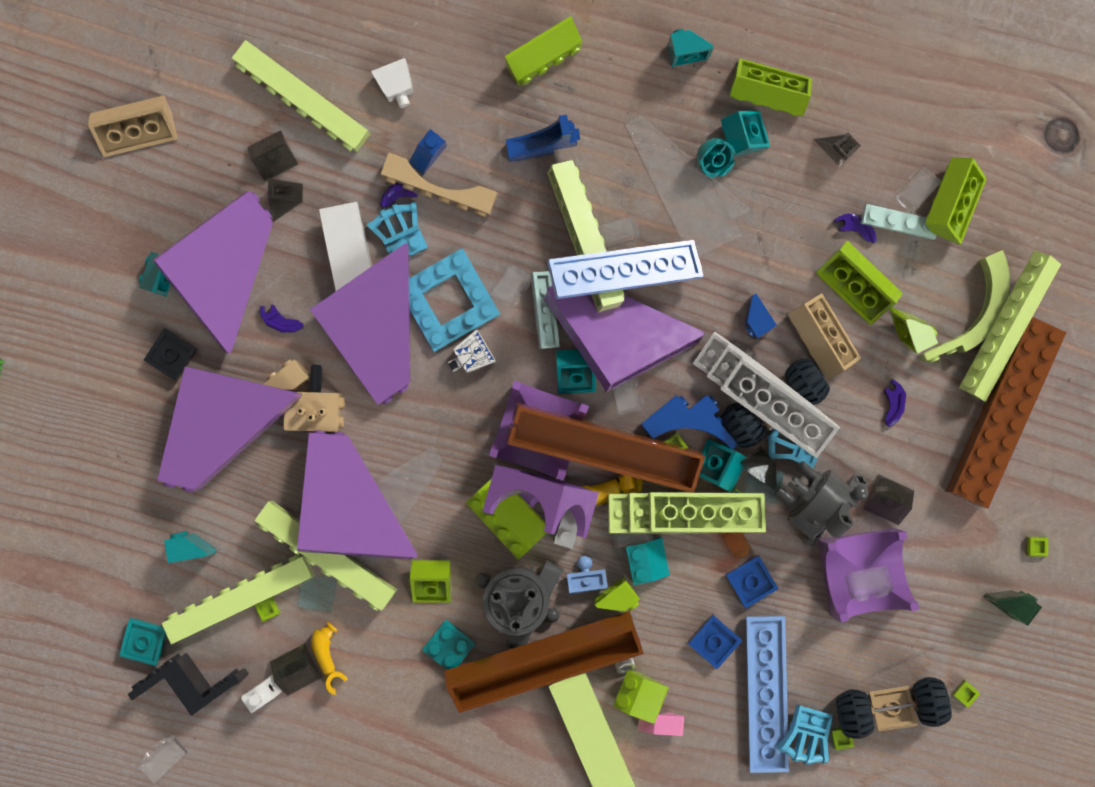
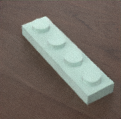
M870 204L864 205L860 224L930 240L936 239V235L925 224L926 217Z
M549 271L531 273L539 349L558 348L560 346L557 319L544 300L547 289L552 286Z

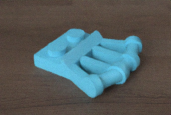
M416 202L397 205L396 203L386 211L385 209L381 210V213L372 222L369 221L366 224L383 241L389 254L405 243L409 245V256L428 249L418 227ZM401 212H412L413 227L408 229ZM395 214L404 230L396 234L389 217ZM383 220L392 236L390 238H386L377 229Z
M775 428L768 434L766 438L768 439V454H766V458L790 459L798 463L804 460L805 463L814 468L818 458H815L796 443L794 445L777 438L779 431ZM775 442L793 449L791 454H775Z
M796 704L793 720L790 723V730L785 738L778 743L777 749L780 752H785L795 762L802 761L806 765L818 762L822 764L828 763L827 739L833 715ZM798 733L795 749L793 750L789 745ZM808 734L810 735V739L807 751L805 754H803L802 752L806 736ZM819 738L820 753L814 755Z

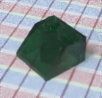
M1009 590L986 593L983 596L1010 618L1027 626L1042 608L1036 603L1038 599L1023 591Z

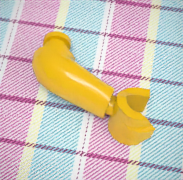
M622 474L618 477L619 481L615 478L597 485L582 486V488L599 492L596 507L608 503V494H622V491L623 494L641 493L642 484L644 483L642 479Z
M327 622L326 627L323 626L320 630L317 628L314 630L311 637V648L323 675H325L324 684L326 690L330 694L336 695V688L330 685L331 680L334 677H340L343 681H346L348 678L342 672L334 670L335 665L330 653V644L332 643L330 639L333 637L332 634L334 632L337 633L338 630L330 622Z

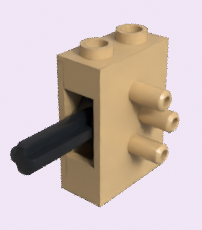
M311 365L310 392H297L301 393L302 396L284 413V430L341 432V428H344V417L341 416V409L345 407V398L342 397L341 393H321V365Z

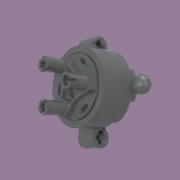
M803 460L797 465L795 470L808 479V484L805 485L795 476L792 481L796 485L790 481L787 486L794 490L798 496H792L782 486L775 491L774 496L787 505L786 508L790 510L788 521L804 533V544L814 546L820 540L825 529H827L831 536L840 538L853 526L849 510L851 507H856L858 501H863L868 497V489L866 488L868 482L859 473H855L845 482L831 470H827L823 474L815 471Z
M547 560L540 575L533 571L535 568L533 566L530 569L511 566L499 571L492 579L486 573H480L476 577L477 586L486 588L483 595V609L488 621L494 628L499 630L500 634L505 633L509 635L505 643L506 646L513 649L527 644L532 631L538 628L544 619L549 623H555L559 619L558 610L549 608L550 595L558 583L564 568Z

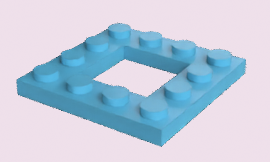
M463 248L410 278V311L434 352L500 315ZM456 275L474 307L441 326L423 293Z

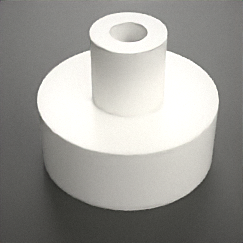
M633 658L615 663L617 673L625 674L627 670H634L635 663Z

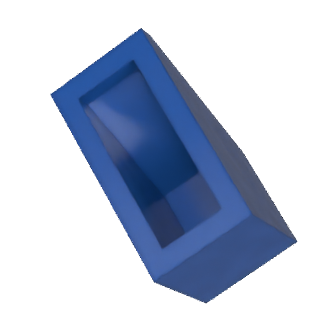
M430 129L418 143L409 161L410 165L424 175L447 147L446 141Z
M757 293L749 299L745 318V330L754 339L759 338L777 326Z

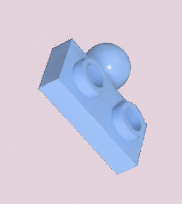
M581 556L577 561L578 568L582 572L567 574L569 595L608 590L605 569L590 571L592 560L588 556Z

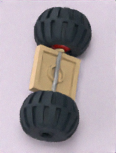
M800 359L793 362L785 372V379L791 388L812 405L821 403L827 397L830 387L822 373L810 359ZM739 402L730 404L722 414L725 427L740 447L748 448L755 446L764 438L766 428L760 418ZM765 422L770 431L774 429L771 425Z
M925 677L913 684L912 694L914 701H912L909 686L869 692L872 707L868 695L860 690H847L842 692L836 699L843 734L853 739H862L873 733L875 728L873 716H875L878 732L918 726L914 709H916L919 721L929 727L942 726L949 722L952 717L946 686L942 680L932 677Z

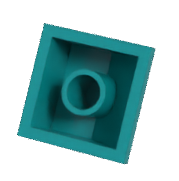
M684 29L673 31L667 44L672 67L709 60L714 49L713 44L693 31H684Z
M738 111L721 119L722 131L725 134L726 141L735 149L736 155L734 154V156H741L771 147L760 111Z
M150 252V255L145 260L146 268L144 274L142 273L139 278V288L167 297L171 284L152 261L159 253Z
M578 349L556 350L558 394L596 392V376Z
M708 439L701 452L705 459L699 477L732 493L748 458L735 450Z
M187 531L171 534L169 539L164 540L168 563L206 557L217 553L215 547L195 533L188 534Z
M662 537L625 545L633 585L653 582L670 576Z

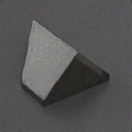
M849 132L845 135L814 139L838 166L844 163L861 147Z
M268 179V202L273 222L300 203H303V184Z
M760 446L744 458L740 464L748 473L775 490L777 487L776 463Z

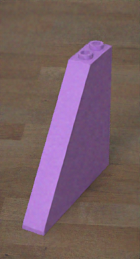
M245 191L152 259L223 351L228 354L233 349L273 224L269 211L261 207L258 203L260 202L258 196L250 191Z
M405 243L310 309L377 405L381 402L385 405L391 401L394 393L398 391L401 394L409 388L407 384L411 382L409 245Z
M553 285L547 289L544 298L606 392L700 343L705 335L703 331L625 295L624 302L619 307L602 312L597 311L592 295L556 299Z
M185 367L157 481L164 482L163 486L175 488L176 485L181 486L182 490L187 492L202 489L301 398L302 394Z
M320 430L309 433L297 545L298 552L416 560L417 553L349 436H345V433L333 432V435L325 434V431Z

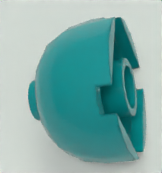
M721 138L706 140L698 148L696 154L697 165L710 178L722 177L730 172L734 166L735 149Z

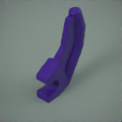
M395 183V185H390L382 194L380 206L389 207L398 198H417L418 195L413 191L402 188L403 184Z
M849 213L834 219L835 223L838 221H843L844 226L839 229L840 232H858L867 242H877L875 230L872 226L860 224V216Z
M270 305L271 311L269 313H266L265 306H260L261 317L268 327L281 333H294L303 329L304 325L302 322L284 318L275 305Z
M894 379L890 381L894 385V390L884 389L890 404L885 417V424L888 427L897 423L905 411L906 392L901 384Z

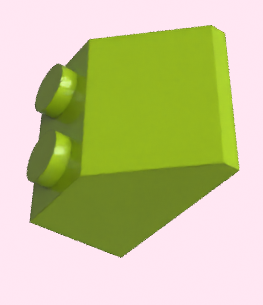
M893 307L889 309L899 340L905 346L918 354L938 344L936 339L937 331L934 326H930L925 320H921L913 314Z
M411 560L410 585L413 603H451L450 560Z
M623 576L610 586L608 590H605L593 600L597 608L625 612L628 609L631 611L639 605L638 601L640 598Z
M627 670L613 707L630 716L655 724L669 687L638 671Z

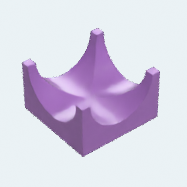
M514 381L506 410L489 456L516 463L564 481L570 460L507 444L506 436L510 423H513L512 416L517 402L584 420L589 406Z
M495 465L482 512L493 514L500 502L507 497L519 494L531 508L537 502H540L545 514L544 532L555 534L562 516L569 509L576 520V536L587 538L599 492L536 473Z
M888 528L844 535L840 538L831 537L818 540L829 610L833 618L839 622H847L850 617L867 612L894 609L919 610L918 602L914 599L909 589L903 565L902 549L904 540L907 539L906 531Z

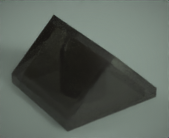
M282 130L247 147L251 160L264 181L299 165Z
M878 474L863 509L899 525L912 510L914 490Z
M305 643L270 661L274 683L287 696L322 678Z

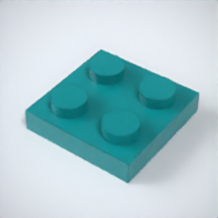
M129 618L119 656L157 666L167 635L163 626L136 618Z
M446 619L423 647L422 651L448 670L459 666L476 642Z

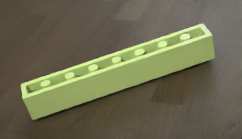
M245 40L232 57L237 69L243 73L245 71L250 73V78L256 83L260 84L262 82L265 84V89L275 96L276 93L282 97L280 100L289 107L292 104L297 108L296 112L304 118L306 116L311 118V123L318 129H321V127L326 129V134L333 140L338 138L342 141L341 145L351 152L353 149L358 153L371 134L366 128Z
M573 160L551 165L547 174L577 256L606 252L604 238L599 233L598 221L593 217L592 205L586 198L585 186L579 179L577 166L574 165ZM623 290L591 294L598 312L617 308L624 302Z
M1034 250L959 386L961 390L986 402L1061 266V263L1051 255Z
M268 501L255 519L259 523L257 526L265 532L270 531L274 534L273 537L277 541L290 545L289 549L298 555L299 553L306 557L305 560L313 566L316 564L321 567L322 573L328 577H331V575L337 579L336 582L340 586L352 589L353 595L359 599H366L369 602L368 605L376 611L378 609L382 611L398 590L350 555L298 552L300 520L274 501Z
M297 554L289 558V563L285 565L280 562L272 566V571L266 574L263 570L253 575L255 579L249 582L247 579L236 583L237 587L232 590L228 587L219 591L220 596L213 598L211 595L202 599V604L199 606L192 604L183 608L185 612L180 615L175 612L167 616V621L161 624L170 643L173 644L314 577L315 574L311 565L305 560V556L300 557Z

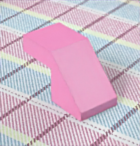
M670 712L658 714L655 724L639 719V731L656 735L683 736L684 716Z

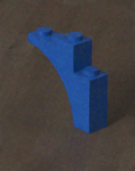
M561 115L553 124L541 130L506 139L509 162L553 155L554 150L576 147L577 140H580L579 128L575 129L574 123H572V120L568 121L567 115Z
M675 395L640 424L651 439L670 430L691 428L713 435L730 449H734L738 445L731 434L723 427V420L719 416H714L719 411L717 408L719 404L712 396L708 397L705 395L688 409L687 405L689 404L684 397Z

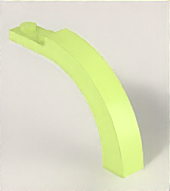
M1003 250L979 260L984 272L986 293L983 307L975 322L960 336L919 354L921 362L928 361L932 363L939 360V355L943 353L949 355L956 351H959V353L966 352L977 346L987 337L1009 297L1010 275Z

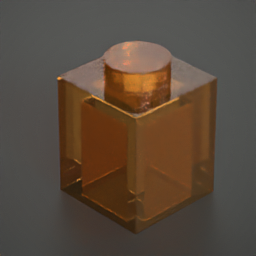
M726 533L721 536L734 558H743L752 549L743 533Z

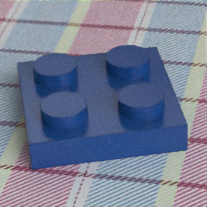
M759 555L725 574L745 608L779 589Z
M712 614L688 641V645L718 669L742 642V639Z

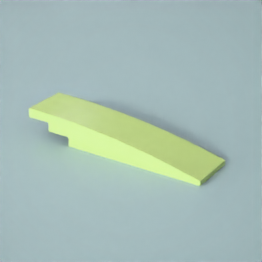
M650 492L608 494V534L766 532L764 493Z
M586 673L549 684L550 691L592 787H635Z

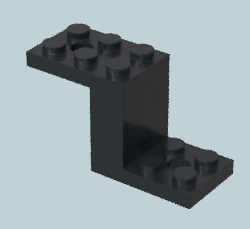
M178 653L163 663L162 666L149 673L144 679L131 687L133 690L127 695L132 701L165 678L192 716L249 673L245 668L240 671L236 668L211 687L189 655L185 653L180 656Z

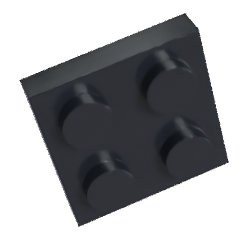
M164 328L147 353L144 361L173 380L178 381L184 372V368L188 366L198 348Z

